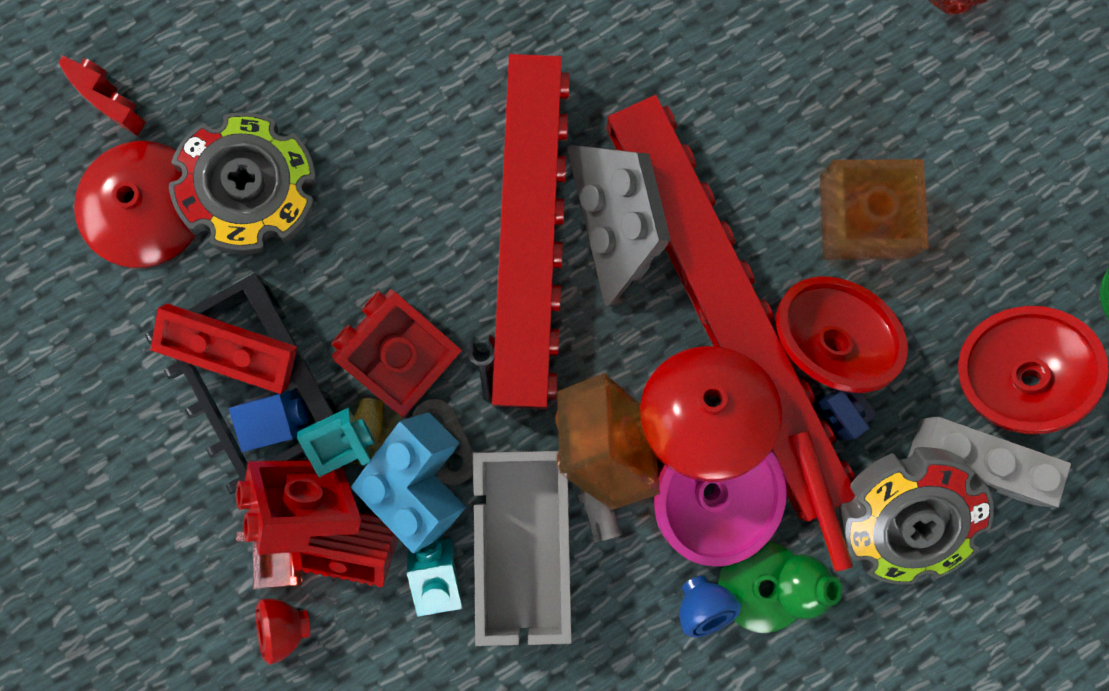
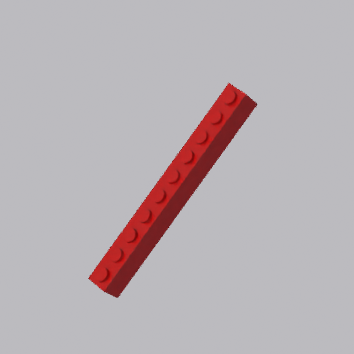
M656 95L651 96L608 116L606 130L616 150L650 154L671 239L665 250L712 345L732 349L748 356L759 364L774 382L782 404V425L772 452L777 457L785 476L787 497L798 519L811 521L817 518L791 435L809 430L834 509L842 503H848L854 499L855 495L850 485L855 479V475L846 461L839 460L832 446L836 443L832 429L824 419L819 420L812 406L815 403V397L809 384L804 379L799 380L791 364L794 361L786 353L771 325L775 322L773 312L764 299H758L752 287V284L755 283L752 270L745 260L739 261L732 247L735 244L732 230L726 221H719L713 209V206H715L714 195L706 182L700 183L693 169L696 167L694 155L686 143L681 145L674 131L677 129V124L672 111L667 105L662 107Z

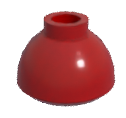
M272 598L261 599L256 605V629L259 648L263 660L269 665L287 658L297 648L302 638L310 637V622L306 609L297 611L289 603Z

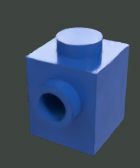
M297 388L284 391L282 394L276 393L250 400L229 408L241 452L297 437L298 431L308 427V407L305 401L299 397Z

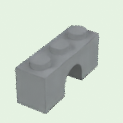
M941 417L920 419L908 456L909 458L913 454L914 449L918 447H931L950 451L962 457L986 485L993 487L992 491L1033 506L1059 507L1071 466L1069 462Z

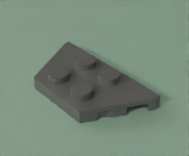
M570 145L567 147L604 305L605 307L619 305L626 299L623 292L634 280H640L650 268L652 259L659 256L671 241L650 154Z

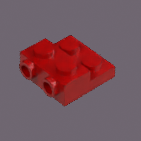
M390 289L385 295L380 291L376 292L367 301L361 310L367 316L355 329L351 325H347L336 336L331 345L337 350L331 356L337 364L404 418L462 350L400 295Z
M309 460L250 461L247 465L245 481H238L237 507L239 510L248 509L243 520L245 542H255L258 555L308 551L310 537L358 534L361 517L343 466L318 477Z

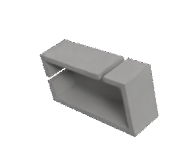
M567 451L473 453L474 496L486 495V503L474 505L475 646L519 645L520 628H529L528 645L571 644Z

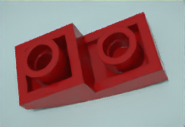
M62 55L58 63L77 91L109 119L138 137L146 122L134 112L137 108L136 104L115 93L117 88L106 79L108 72L88 59L83 58L79 64Z

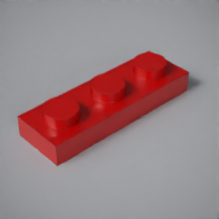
M166 303L157 310L150 350L282 394L289 385L297 346Z

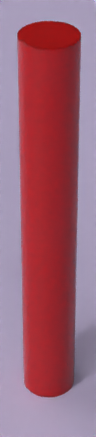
M807 430L793 434L791 438L834 571L852 568L853 564L810 432Z

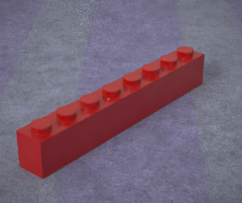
M509 54L492 405L497 408L547 410V400H556L557 373H549V355H558L559 329H551L550 327L551 311L560 312L561 285H552L553 268H562L563 242L554 241L555 225H563L564 199L556 198V182L565 183L566 156H558V140L567 141L568 114H559L560 99H569L570 72H561L562 56Z

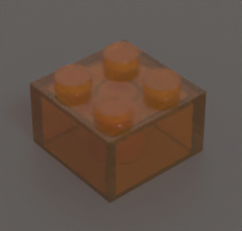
M924 159L833 160L820 174L823 260L911 259L929 248Z
M606 373L557 391L558 412L556 413L555 420L559 434L557 465L560 474L611 510L659 495L657 456L653 453L644 437L640 420L641 403Z

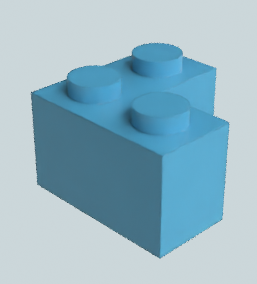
M429 412L399 421L373 456L371 462L367 464L350 487L413 554L442 538L466 508L435 476L460 443Z

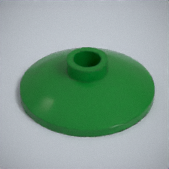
M767 542L749 558L735 564L722 566L718 584L729 589L742 605L739 615L733 620L738 625L750 631L769 633L781 630L796 620L784 610L778 592L781 571L786 562L795 556L790 550L777 543ZM764 580H770L774 586L771 595L763 597L759 593V585Z

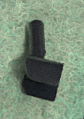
M489 335V351L482 353L476 348L475 336H473L468 356L474 364L478 365L483 400L492 399L493 395L490 370L495 353V338Z

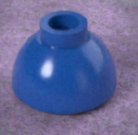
M697 576L682 586L685 595L680 604L679 618L681 628L686 636L697 638L714 633L731 623L740 613L742 605L738 598L722 585L708 582L706 576Z

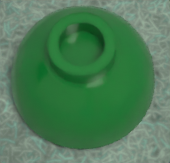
M799 554L790 558L781 571L778 583L779 598L784 610L795 619H812L821 616L832 605H836L842 597V584L822 561L812 556Z

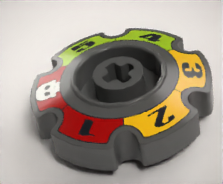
M239 112L223 115L224 122L221 127L211 129L205 123H202L193 129L178 146L173 156L172 164L178 172L182 173V176L179 180L169 183L171 200L179 217L194 235H198L202 231L211 232L209 242L215 249L238 255L264 253L266 251L265 243L268 239L275 237L279 238L282 243H287L302 230L309 220L315 205L312 196L304 192L308 187L317 184L313 162L305 145L296 134L291 133L285 137L277 135L278 127L274 119L254 113ZM244 178H250L252 183H246L245 190H239L237 185H242Z
M918 447L914 449L913 454L909 458L900 460L892 453L864 469L850 485L855 495L854 499L848 503H842L838 513V521L851 558L854 561L860 560L867 574L875 579L892 584L910 585L915 584L917 579L924 574H932L935 579L941 578L955 571L971 559L979 550V546L974 541L980 533L991 529L994 505L989 488L962 457L943 449Z

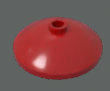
M152 141L127 142L107 150L87 168L77 187L74 212L81 236L96 254L119 266L148 268L170 261L192 243L196 235L188 229L179 217L169 191V183L179 180L182 176V173L178 172L172 164V159L176 152L175 149ZM134 190L133 199L128 203H124L125 194Z
M819 276L807 278L793 285L779 303L776 313V328L781 344L794 363L818 382L845 392L866 393L887 386L902 371L908 355V344L904 329L891 308L877 295L863 286L837 277Z
M1022 306L1007 309L990 316L970 333L959 355L958 374L965 398L984 419L1000 428L1017 433L1045 434L1076 424L1097 406L1107 384L1108 360L1105 349L1097 335L1078 318L1054 308ZM1033 376L1039 379L1040 382L1029 386L1024 384L1022 380L1024 377Z
M701 346L681 351L669 357L656 368L643 390L640 420L644 437L649 447L667 467L691 479L719 482L745 475L767 458L776 444L780 433L782 404L774 382L768 373L754 360L732 349L717 346ZM707 396H716L720 399L721 404L717 407H710L704 402V399Z

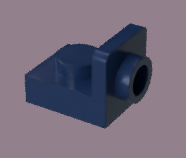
M834 389L814 403V406L828 423L839 441L856 439L870 429L866 423L876 416V412L862 393Z

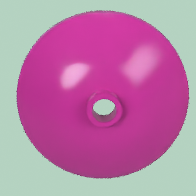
M772 451L759 466L747 474L719 482L691 479L664 465L655 489L654 510L656 520L666 541L686 559L705 566L735 564L758 552L777 530L786 505V480L778 459ZM713 483V493L710 496H704L705 487Z

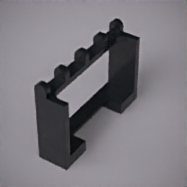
M256 273L189 309V311L215 319L249 300L270 338L297 346L283 322V319L287 317L267 281ZM154 329L145 335L149 344L152 343ZM297 347L291 377L317 423L339 411L329 393L320 389ZM176 359L177 362L167 367L164 372L168 379H174L184 374L198 402L186 408L185 412L189 419L203 413L206 414L220 440L207 448L206 451L210 458L217 457L224 452L227 453L239 475V478L232 480L226 485L229 494H233L236 492L238 481H245L248 462L196 366ZM300 443L269 461L300 460L306 454Z

